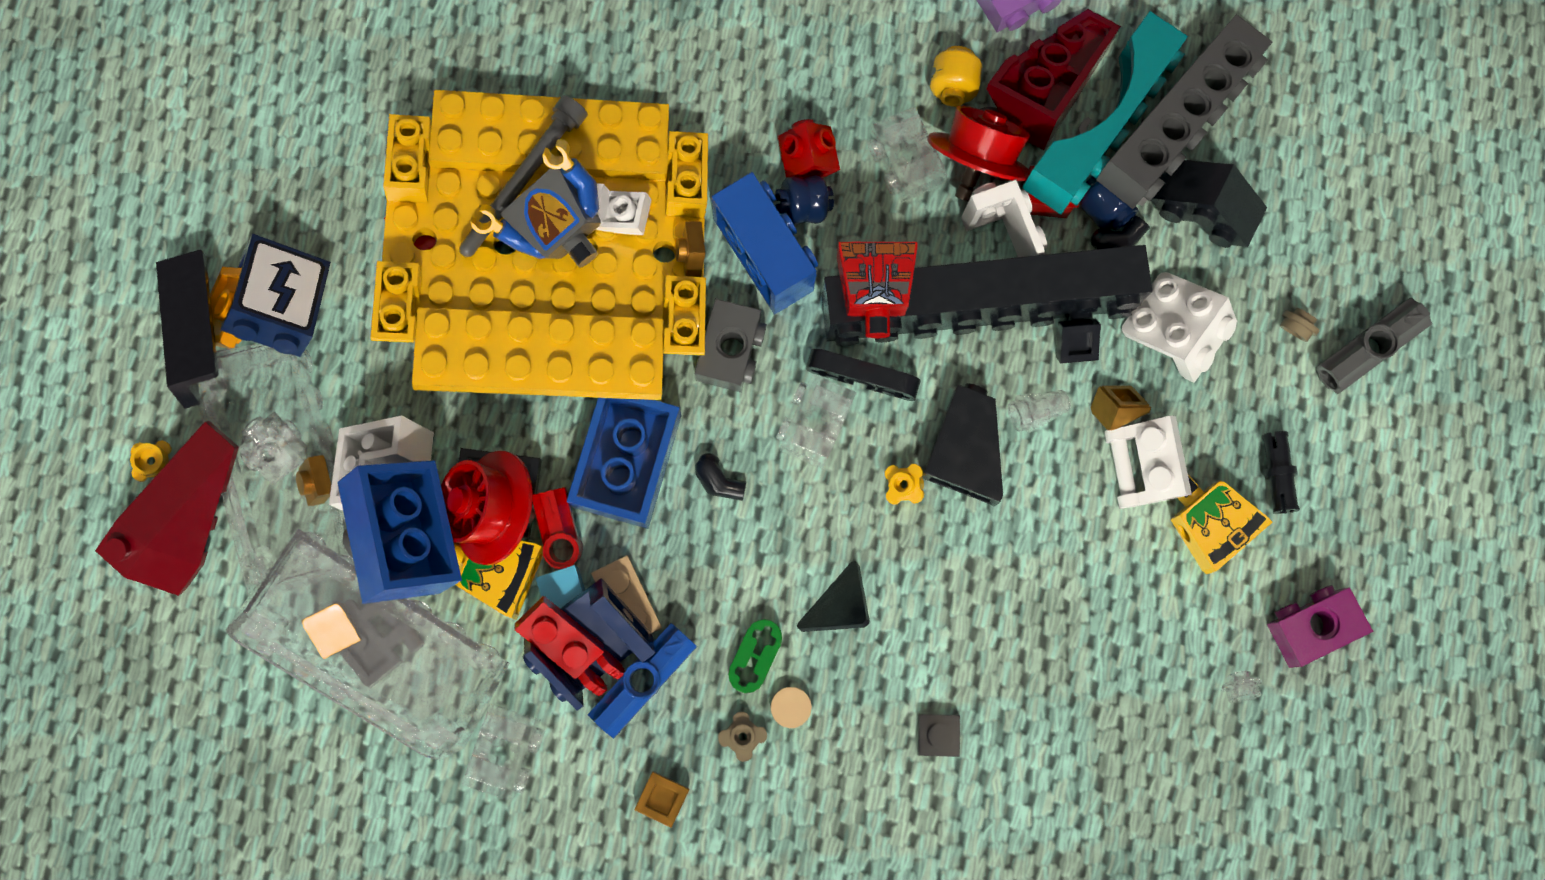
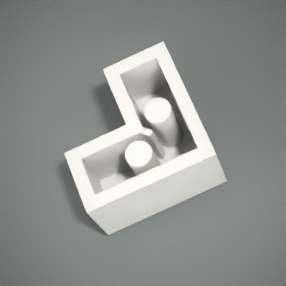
M402 415L340 428L329 505L343 511L337 482L357 466L431 461L434 432Z

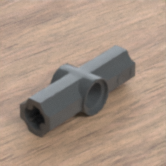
M1413 298L1407 299L1318 365L1316 369L1319 379L1326 388L1333 390L1336 394L1341 393L1431 326L1433 323L1430 319V312L1422 303L1415 301ZM1369 338L1378 343L1379 353L1374 352L1370 348Z

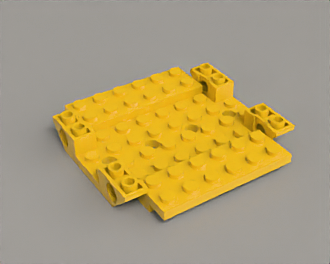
M434 90L432 122L429 116L389 114L383 183L387 204L382 261H377L371 341L414 343L415 340L412 374L413 390L661 400L663 354H705L706 277H704V264L701 277L685 276L684 263L677 262L676 239L683 238L686 221L702 222L704 237L707 208L708 133L669 131L668 138L669 104L572 98L587 111L588 116L578 129L573 128L571 132L566 131L561 137L570 146V159H577L595 179L596 183L604 184L610 191L646 192L652 199L644 235L594 230L587 236V239L595 247L598 255L590 263L579 268L569 254L561 259H538L517 250L510 254H501L495 249V245L500 240L493 236L494 231L490 232L473 256L465 257L459 250L461 243L473 229L471 217L479 221L483 215L480 211V206L484 204L491 205L552 124L553 107L561 97ZM555 145L551 153L554 156H562L563 154ZM544 161L516 199L550 169ZM423 235L432 236L437 241L435 246L429 250H420L414 246L417 238ZM665 247L674 252L675 258L670 262H660L654 257L653 253L658 248Z

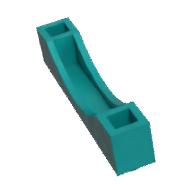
M1149 11L1118 57L1121 81L1120 94L1114 112L1105 121L1085 133L1072 138L1053 141L1032 170L1022 189L1059 214L1064 212L1070 202L1077 206L1091 187L1085 183L1089 175L1097 179L1110 160L1105 155L1107 150L1111 148L1115 152L1129 134V131L1124 128L1128 121L1135 125L1149 106L1143 102L1145 97L1148 95L1152 99L1155 98L1167 81L1166 78L1161 76L1163 72L1167 70L1172 74L1184 57L1185 53L1180 51V48L1188 36Z

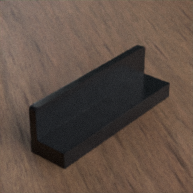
M196 250L156 262L166 382L168 389L184 409L200 405L199 383L216 378L219 375L206 256L202 250Z

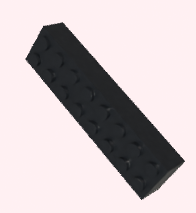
M1146 245L914 268L906 314L904 316H890V336L875 338V342H892L899 339L898 334L914 333V338L916 339L931 338L938 335V330L952 329L955 335H964L975 332L977 326L991 325L993 331H1003L1014 328L1017 322L1030 321L1032 327H1043L1053 324L1056 318L1069 317V320L1091 319L1093 315L1106 313L1108 314V319L1129 317L1132 315L1131 311L1141 306V303L1153 292ZM840 275L825 277L821 297L826 341H836V346L840 347L859 344V338H868L865 336V316L847 315Z

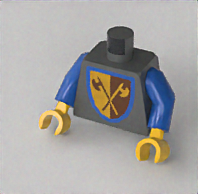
M558 139L556 148L563 155L554 156L545 147L543 161L550 169L500 213L504 219L501 221L497 220L495 209L488 204L480 206V211L489 216L491 220L487 223H481L476 218L471 217V225L480 234L494 231L493 236L514 250L538 259H561L569 254L580 268L590 263L598 255L596 249L587 239V236L601 224L597 214L599 210L597 183L577 159H570V146L568 142Z

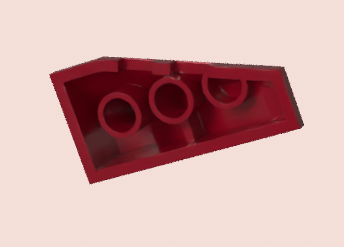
M1087 9L1059 26L1056 33L1041 41L1038 39L1033 42L1024 53L1019 56L1014 54L1007 58L986 88L999 113L1006 116L1007 120L1024 128L1030 134L1027 142L1045 150L1113 42L1121 26Z
M205 421L117 518L95 552L124 578L177 596L181 595L205 563L208 552L204 549L210 531L215 530L218 520L215 512L221 493L227 490L239 446L211 421Z

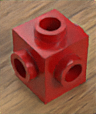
M804 119L793 123L792 129L778 136L781 160L784 165L786 178L789 176L804 178L810 175H818L825 178L840 170L835 147L836 141L831 126L814 123V120Z

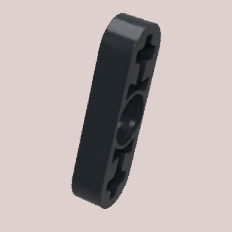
M811 349L806 365V370L812 374L851 385L854 382L867 385L866 389L907 401L916 400L921 383L919 378L911 374L823 349Z

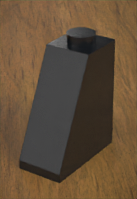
M966 383L965 387L957 385L953 391L922 477L932 483L996 506L1003 497L996 399L987 396L988 391L978 385Z

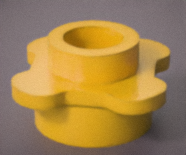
M163 440L158 441L156 444L136 443L131 448L130 463L133 468L131 472L132 477L139 482L155 477L169 462L168 455L172 451L171 445ZM153 457L155 459L154 464L150 465L148 461L150 458Z
M911 464L908 468H899L896 465L889 466L885 471L889 487L886 493L887 501L891 504H899L900 501L910 500L912 503L921 502L924 498L923 469L917 464ZM904 480L907 481L908 484L906 488H903L901 486V483Z

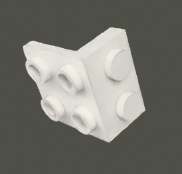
M1016 180L996 186L995 182L988 183L973 191L974 195H971L961 217L966 231L1003 219L1018 257L1045 255L1044 249L1047 248L1045 234L1040 226L1035 227L1030 215L1032 212L1030 197L1025 190H1020Z
M1163 272L1152 283L1153 292L1141 303V306L1132 311V315L1124 322L1122 332L1127 338L1172 357L1179 374L1195 383L1200 374L1210 368L1215 353L1223 341H1227L1232 337L1236 329L1237 319L1229 297L1168 272Z

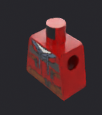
M838 242L837 264L846 312L848 316H865L866 337H889L890 316H904L906 314L918 242Z

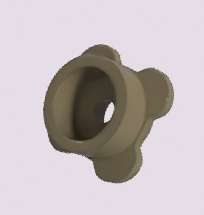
M745 712L736 713L733 716V723L729 728L722 730L718 735L720 745L731 748L736 753L737 759L742 762L749 761L753 756L752 751L759 743H764L767 739L765 728L754 725L749 720V715ZM742 732L747 735L744 741L739 739V734Z

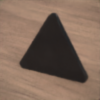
M855 561L849 563L798 622L797 628L801 632L864 628L869 624L870 619L860 566Z

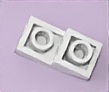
M597 183L599 201L597 214L601 224L595 230L644 235L652 200L646 192L610 191L604 184Z

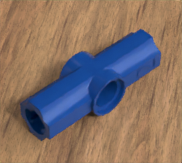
M672 623L654 641L655 654L643 663L638 658L635 663L630 665L617 683L587 714L613 739L651 697L658 693L661 686L697 648ZM639 669H648L654 677L653 686L646 692H638L632 685V677Z

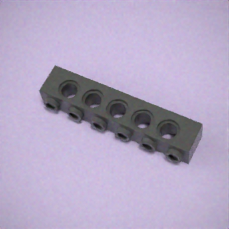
M1236 14L1111 158L1096 181L1132 209L1135 208L1143 197L1150 202L1165 184L1160 179L1162 174L1166 172L1172 176L1186 159V156L1181 153L1183 149L1187 147L1193 151L1207 134V131L1202 128L1204 124L1208 122L1211 126H1214L1228 109L1223 104L1226 98L1234 102L1248 85L1243 78L1247 74L1254 78L1265 65L1268 59L1263 54L1273 42Z

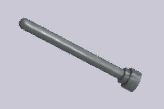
M565 95L559 99L553 107L552 124L490 206L495 209L497 220L502 218L500 213L516 199L543 163L545 147L551 152L557 140L561 139L566 131L571 132L573 128L578 129L588 116L587 111L574 99ZM483 214L479 222L487 223L491 219ZM472 229L461 243L460 253L465 257L473 256L490 233L480 234Z

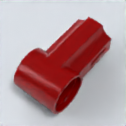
M566 487L532 495V502L543 542V557L551 567L556 569L572 566L580 559L583 552V544L580 537H578L571 505L566 502L568 498ZM557 539H566L572 544L573 555L569 560H560L555 556L553 545Z

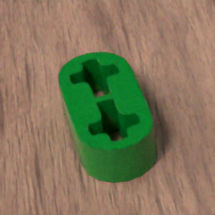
M766 619L758 620L748 628L728 673L729 681L737 691L752 693L763 684L782 642L781 630L774 622ZM766 626L772 629L771 637L776 639L773 646L766 644L759 656L753 653L757 645V639L752 637L755 630L762 632ZM752 657L758 660L753 673L759 677L756 683L748 682L746 687L738 684L740 677L735 674V671L738 667L745 668Z

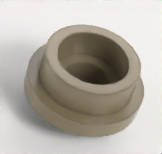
M1296 308L1294 312L1285 310L1282 314L1284 320L1280 327L1304 342H1308L1312 335L1317 336L1320 331L1314 326L1317 319L1300 308Z

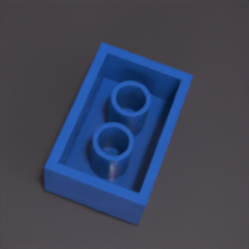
M751 172L711 196L713 220L774 315L814 291L815 279L817 277L815 268L818 267V262L808 246L801 248L794 237L797 234V230L790 217L786 213L780 215L773 204L776 201L775 195L765 180L759 183L754 173Z
M598 398L566 502L575 509L649 529L682 417L680 407L656 400Z
M435 460L360 465L337 482L362 604L440 594L462 581Z

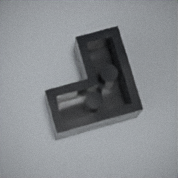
M1184 160L1172 176L1166 172L1162 174L1160 179L1165 184L1151 200L1158 208L1162 218L1173 223H1180L1181 220L1196 222L1209 235V240L1220 247L1229 248L1231 245L1249 246L1266 212L1267 206L1234 164Z

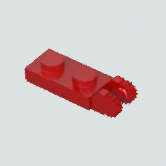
M542 596L514 623V630L574 679L578 677L583 686L592 691L596 696H602L608 688L603 679L589 668L595 660L614 679H620L625 673L623 665L604 649L603 643L546 596Z

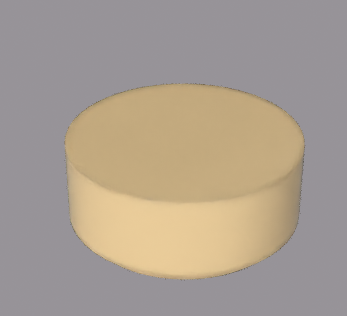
M786 687L778 691L773 697L771 713L774 720L781 726L796 728L803 725L810 717L811 701L803 690L796 687Z

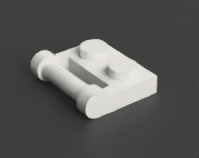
M1166 416L1120 427L1112 431H1104L1106 443L1111 444L1121 495L1117 497L1119 509L1192 495L1176 416ZM1131 439L1136 440L1146 490L1138 493L1136 492L1126 440Z

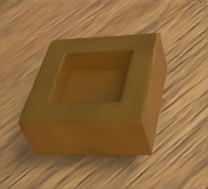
M686 221L683 238L676 239L677 262L684 263L685 276L701 277L705 259L702 222Z
M324 455L308 457L296 473L298 491L300 495H305L308 506L324 504L330 497L331 481Z
M653 771L634 810L672 828L690 789Z

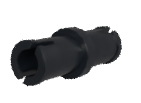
M1277 431L1275 436H1272L1271 432L1262 435L1268 469L1264 470L1265 479L1270 480L1273 514H1287L1286 510H1290V513L1300 511L1294 477L1298 475L1297 466L1292 465L1288 441L1289 434L1287 431Z

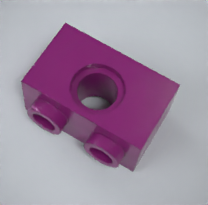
M1329 585L1310 594L1313 602L1299 607L1298 603L1294 602L1274 612L1277 619L1267 623V626L1289 668L1303 667L1373 632L1350 587L1335 590L1333 585ZM1314 614L1318 615L1323 622V629L1319 635L1312 630L1310 625L1311 617Z

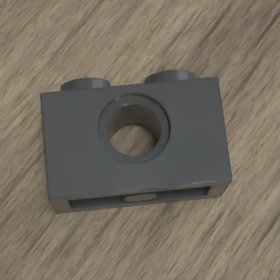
M715 298L705 333V354L699 355L694 373L696 381L737 392H742L744 383H752L757 361L750 360L754 345L762 346L767 324L760 322L761 310ZM735 339L743 345V349L736 355H728L722 351L721 346L725 341Z

